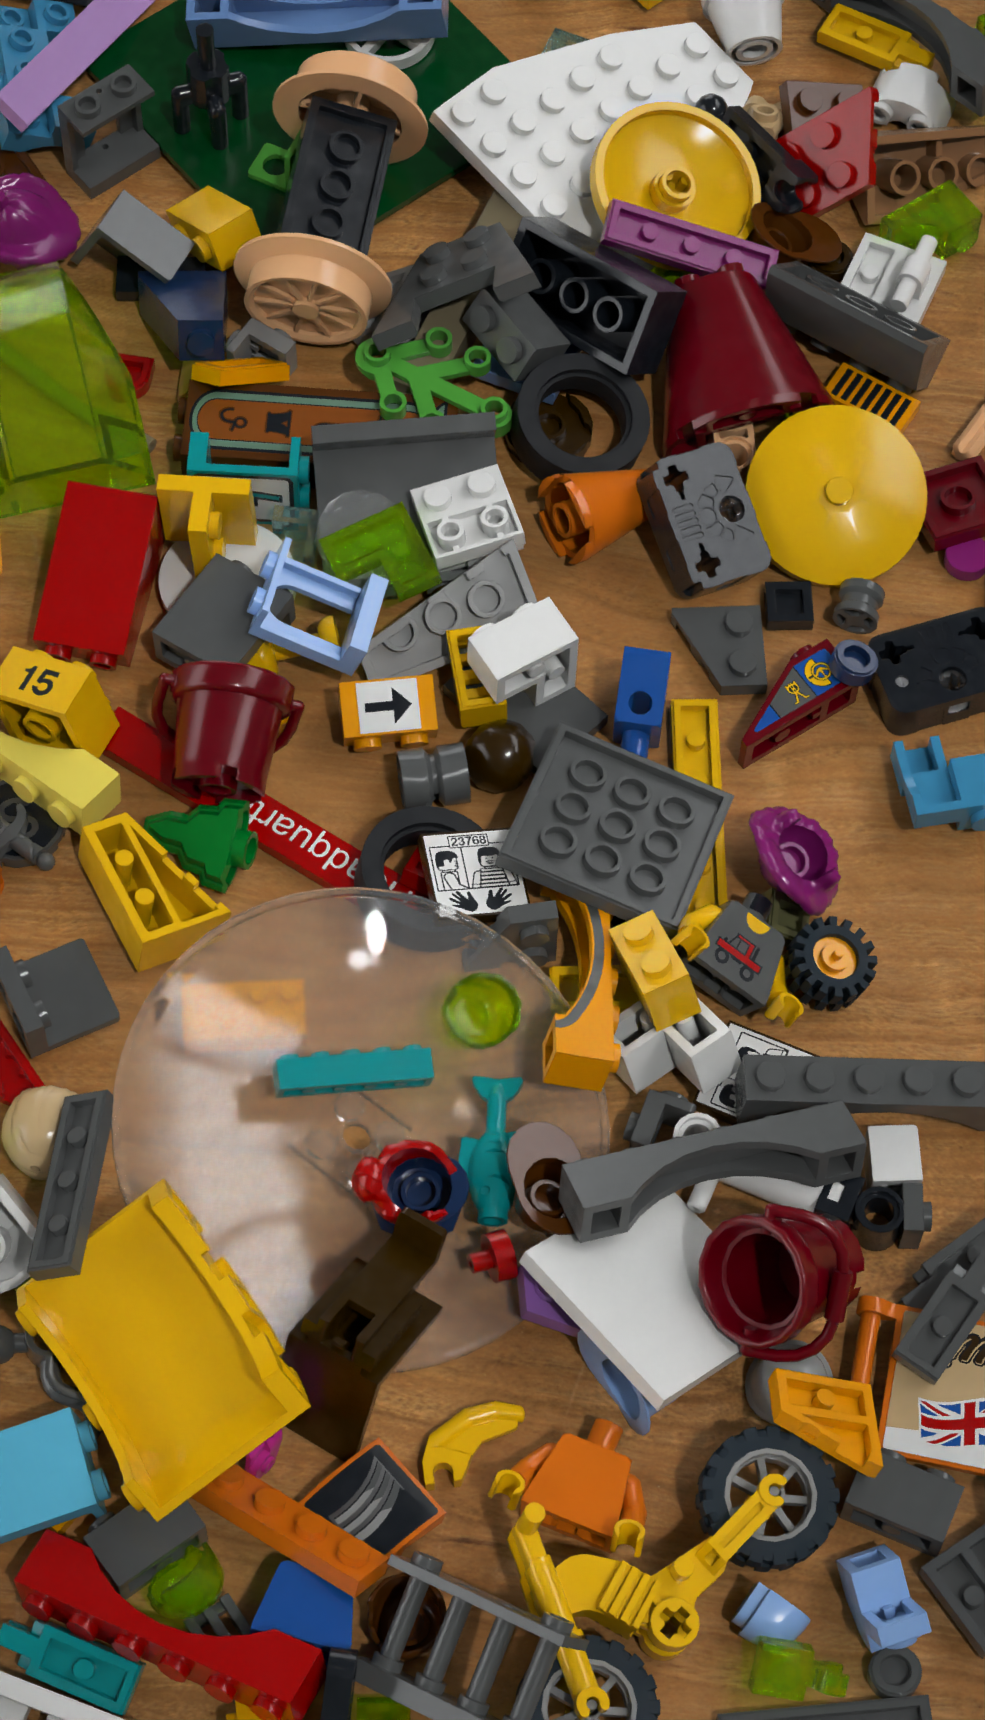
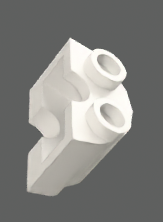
M903 62L898 69L888 71L885 68L882 69L873 87L877 88L879 92V102H874V123L887 126L891 121H900L906 124L907 129L947 127L956 107V102L950 93L948 94L937 82L939 75L936 72L922 65Z

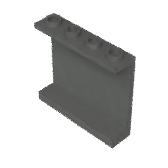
M495 412L311 426L323 572L360 588H363L370 575L374 573L389 580L383 599H401L409 596L408 590L427 589V595L430 596L436 588L450 583L467 571V567L446 572L434 571L431 561L433 556L412 503L410 490L497 464L494 437L497 430Z

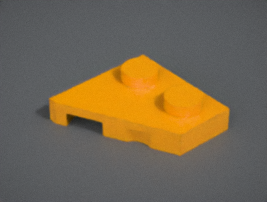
M775 1368L768 1379L773 1422L867 1477L876 1478L884 1465L871 1384Z

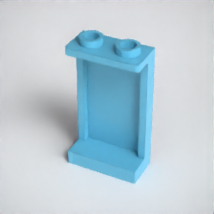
M71 1407L0 1431V1544L91 1513L98 1519L107 1513L104 1500L111 1498V1491L103 1469L95 1470L91 1452L98 1450V1445L89 1420L81 1421Z

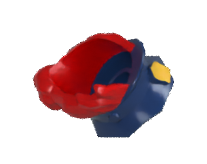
M404 1140L399 1143L386 1145L378 1158L373 1156L364 1157L358 1163L351 1178L352 1190L356 1196L364 1203L371 1202L380 1229L390 1234L393 1233L398 1214L404 1207L412 1209L445 1228L447 1233L453 1231L462 1207L467 1206L466 1200L470 1189L467 1173L460 1163L447 1156L439 1146L422 1140Z

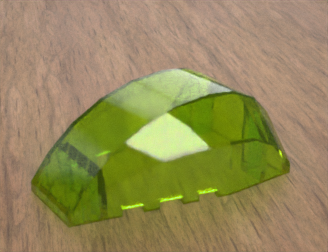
M57 261L0 273V519L63 505L68 481L126 491L156 484L131 374L84 296Z

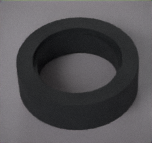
M563 354L550 358L538 365L524 381L512 409L511 440L522 463L542 481L548 476L562 473L630 470L634 466L649 434V407L644 393L630 375L623 374L590 354ZM565 389H580L597 395L612 408L618 418L621 431L619 444L611 451L595 457L575 456L559 449L548 439L539 421L540 403L552 393Z
M434 806L409 807L394 812L380 821L365 841L354 877V891L357 904L370 926L391 943L422 953L447 952L460 948L474 940L488 923L435 927L432 914H425L410 909L393 895L385 880L384 863L399 849L418 845L417 842L420 834L481 830L482 828L462 814Z

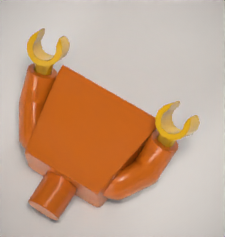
M597 1418L594 1420L586 1440L570 1433H564L557 1443L543 1444L519 1460L510 1470H501L496 1474L488 1497L493 1498V1495L497 1493L510 1497L507 1509L515 1510L523 1494L520 1516L529 1503L536 1502L545 1509L546 1514L541 1523L542 1526L610 1554L612 1552L616 1553L618 1545L627 1544L635 1549L634 1557L638 1558L641 1556L645 1537L644 1527L647 1519V1510L641 1481L630 1473L632 1460L625 1455L615 1452L623 1434V1429L617 1424L606 1419Z

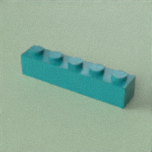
M418 1044L407 1045L403 1047V1050L378 1047L373 1049L372 1052L360 1053L358 1049H349L337 1055H329V1052L321 1051L312 1053L311 1057H298L297 1054H286L280 1056V1059H276L272 1068L276 1098L430 1086L434 1079L431 1048H421V1045Z

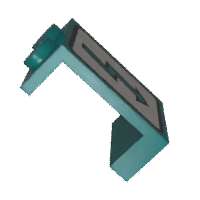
M190 432L187 475L251 479L257 524L300 526L301 508L310 509L311 481H309L310 456H302L301 437H291L289 468L212 464L209 433Z

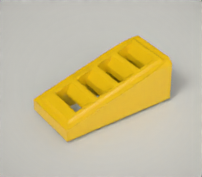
M481 626L446 631L460 722L464 728L481 726L488 722L507 719V700L496 704L485 687L466 689V685L479 684L481 681L472 669L463 671L462 667L470 665L467 662V653L460 654L459 649L468 647V637L472 636Z

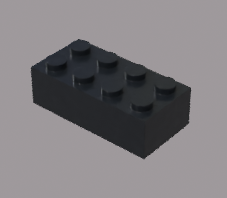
M522 217L513 242L534 271L542 286L528 292L539 307L571 344L625 375L656 374L688 291L554 217Z

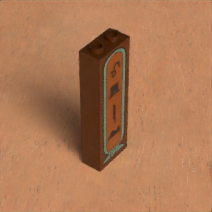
M190 379L188 396L179 398L178 423L184 424L183 434H175L173 461H181L182 475H187L190 432L209 433L212 464L289 468L291 437H301L302 456H310L309 481H311V488L316 489L311 426L385 420L380 415V396L378 392L265 384L219 387ZM404 394L407 400V412L403 419L419 418L412 395ZM432 396L436 410L443 413L444 416L459 414V408ZM390 403L386 407L390 409H396L400 407V405L396 403Z

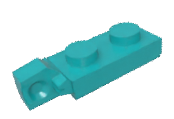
M39 1619L35 1620L32 1628L9 1620L8 1623H3L0 1630V1645L21 1654L17 1665L26 1669L25 1674L117 1715L123 1716L127 1713L146 1663L130 1661L110 1647L96 1641H88L73 1634L69 1629Z

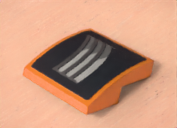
M379 1437L338 1467L299 1502L389 1558L391 1554L401 1556L404 1549L441 1524L446 1515L444 1509Z

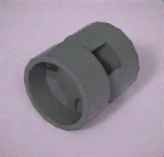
M462 742L437 745L433 754H427L423 748L396 751L398 782L403 809L416 806H432L434 800H439L443 806L471 802L468 764Z

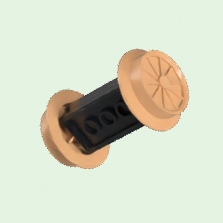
M335 50L318 53L306 59L299 67L298 74L281 83L274 94L272 108L277 122L293 139H295L300 131L277 231L273 234L253 238L243 244L235 256L234 272L238 281L246 290L244 305L250 316L272 329L278 328L285 331L295 341L316 345H335L350 342L364 333L369 319L381 314L390 304L392 297L390 279L385 271L367 256L388 164L400 162L415 155L424 146L428 135L426 117L417 105L418 95L415 85L403 71L393 64L378 57L355 51Z

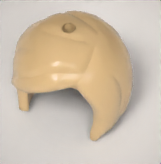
M52 1085L28 1088L15 1097L8 1108L2 1123L1 1139L3 1147L14 1165L30 1178L47 1180L64 1099L67 1096L78 1095L76 1092Z

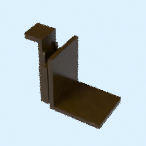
M404 1207L398 1214L392 1236L367 1263L356 1257L289 1332L282 1360L288 1367H292L297 1372L311 1407L285 1427L344 1462L360 1451L380 1386L442 1312L443 1306L415 1290L438 1263L447 1236L445 1228L412 1209Z

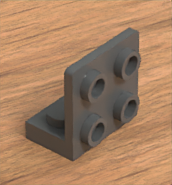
M77 939L26 961L20 959L14 962L7 946L0 948V992L31 1058L119 1022V1011L84 939Z

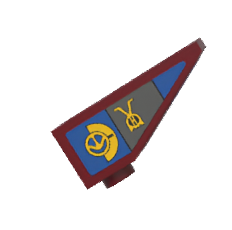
M828 639L813 647L806 645L796 651L790 658L787 666L741 740L738 764L742 769H745L856 701L859 686H850L842 683L830 671L829 658L835 647Z

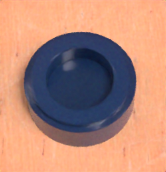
M852 639L843 640L836 645L829 658V668L832 674L842 683L850 686H863L870 682L876 672L878 658L875 652L865 643Z

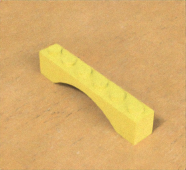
M0 731V780H4L11 785L14 792L27 803L34 802L46 810L59 826L63 828L70 827L81 835L83 826L101 821L121 802L120 773L85 749H63L36 745L11 737Z

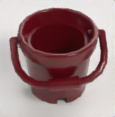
M200 660L188 662L175 668L172 674L162 673L159 676L152 698L151 717L158 732L175 744L171 786L176 791L196 799H200L201 791L216 795L215 803H221L224 798L246 800L250 804L261 801V796H265L273 754L289 743L297 730L304 711V703L293 699L295 687L285 677L270 670L230 661ZM169 686L170 692H172V701L177 705L176 731L167 724L163 716V702ZM289 716L286 726L278 737L281 721Z
M770 1203L766 1205L764 1214H742L722 1221L707 1237L699 1258V1289L706 1311L719 1330L740 1345L741 1355L772 1362H799L817 1355L833 1339L839 1323L845 1320L847 1306L858 1296L861 1287L854 1289L857 1273L864 1271V1257L859 1241L847 1224L839 1219L830 1221L822 1216L824 1213H813L801 1208ZM823 1316L827 1320L822 1333L810 1344L797 1349L778 1350L769 1348L793 1339L809 1323Z

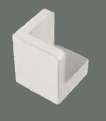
M868 1126L865 1134L867 1146L864 1156L866 1188L886 1187L899 1195L903 1183L922 1184L923 1174L917 1126Z

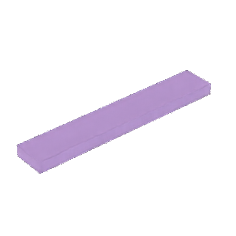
M93 0L0 90V112L23 133L156 0Z

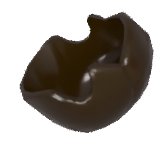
M507 719L481 725L469 737L464 748L469 777L479 789L494 794L516 790L523 784L524 780L528 779L533 771V752L536 745L534 738L522 724Z

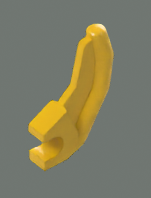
M492 1401L464 1408L433 1431L428 1437L422 1460L425 1489L427 1491L435 1490L433 1475L440 1469L450 1471L453 1476L454 1487H461L471 1460L481 1444L516 1431L518 1423H522L525 1419L524 1408L520 1405L500 1401Z

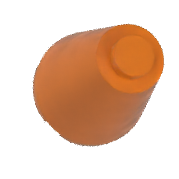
M646 469L562 473L546 477L538 489V498L545 496L546 510L539 512V518L544 535L553 551L559 557L566 555L570 557L571 560L568 563L578 564L588 560L648 521L636 486L637 478Z

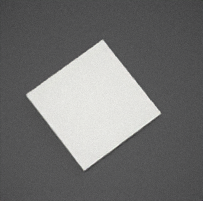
M675 1192L659 1200L643 1213L628 1232L583 1243L579 1242L576 1234H554L525 1251L519 1261L528 1273L657 1411L742 1356L740 1345L722 1333L706 1311L699 1289V1258L707 1237L713 1231L688 1208L687 1204Z

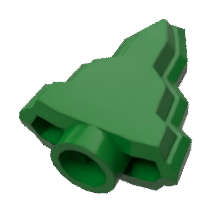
M224 798L218 806L200 804L189 814L167 811L146 817L143 829L164 847L168 853L178 856L184 870L199 875L202 886L226 894L231 886L238 868L248 870L252 866L258 849V834L249 830L250 802L246 800Z

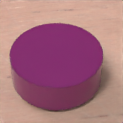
M978 538L946 548L944 566L947 572L956 579L963 581H973L981 578L985 574V541Z

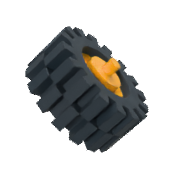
M829 916L825 922H823L822 917L814 919L810 925L807 923L786 948L787 952L783 956L784 965H788L785 968V979H794L788 988L793 994L800 989L804 995L799 1001L805 1005L811 999L816 1000L814 1006L816 1010L822 1011L828 1004L830 1012L838 1011L842 1005L846 1008L870 985L869 983L874 979L876 971L872 969L878 964L877 956L868 955L875 947L872 941L862 943L861 939L866 933L861 928L855 934L850 931L853 922L845 919L840 926H837V917Z

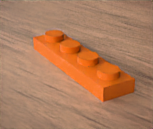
M236 1464L191 1497L353 1598L359 1596L386 1574L389 1557Z

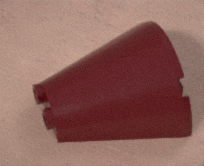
M728 263L719 267L716 273L701 277L698 274H688L674 281L675 285L688 292L666 346L662 437L663 458L675 454H683L707 445L705 435L790 412L793 416L809 408L836 405L753 274L744 271L742 263Z

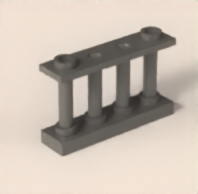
M414 1551L412 1558L391 1554L387 1564L409 1574L410 1577L381 1651H374L372 1658L358 1656L355 1681L432 1720H500L488 1714L490 1704L486 1701L515 1626H518L539 1636L540 1639L510 1715L504 1714L502 1720H532L559 1648L565 1647L586 1651L590 1641L572 1633L574 1623L563 1617L544 1612L542 1618L442 1572L441 1569L444 1562L433 1556L419 1551ZM432 1585L453 1595L423 1673L417 1672L416 1676L413 1677L402 1671L404 1662L400 1658L428 1587ZM474 1605L495 1615L496 1618L466 1694L460 1693L459 1698H456L444 1692L447 1683L443 1679L471 1607Z

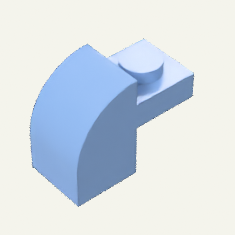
M885 1544L836 1560L848 1606L859 1634L871 1653L885 1648H906L913 1645L918 1637L932 1632L927 1612L910 1597L900 1557Z

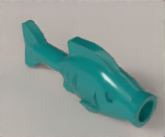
M474 1076L472 1078V1085L479 1097L487 1102L486 1131L479 1140L462 1137L459 1163L467 1173L470 1186L469 1194L478 1211L477 1222L484 1226L499 1227L508 1223V1212L514 1204L515 1188L508 1170L506 1152L509 1140L516 1131L506 1133L507 1103L512 1101L523 1087V1079L521 1077L494 1079Z

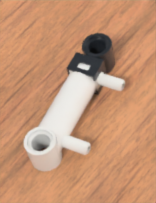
M691 1113L682 1117L675 1125L673 1138L706 1132L721 1126L708 1114ZM733 1176L695 1184L687 1202V1206L691 1211L699 1214L704 1213L719 1181L773 1204L801 1208L813 1213H824L822 1216L830 1221L839 1219L847 1225L850 1224V1230L858 1239L860 1246L865 1250L875 1252L886 1250L895 1243L904 1219L903 1200L890 1188L881 1186L870 1187L862 1192L865 1182L863 1177L819 1187H811L790 1180L763 1176ZM869 1213L882 1214L889 1223L886 1225H875L867 1219L866 1215Z

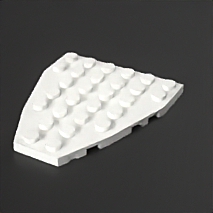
M696 22L612 33L493 67L435 109L429 121L523 217H554L600 243L604 224L600 220L592 200L590 166L595 149L610 126L620 116L638 106L654 102H678L695 107L697 101L709 93L723 97L728 107L741 106L743 108L754 81ZM608 247L652 272L658 268L630 253Z

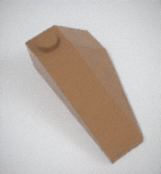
M985 125L879 130L877 148L874 152L876 186L853 198L863 224L873 225L908 221L918 216L919 212L935 204L941 205L952 200V196L971 187H979L985 184Z

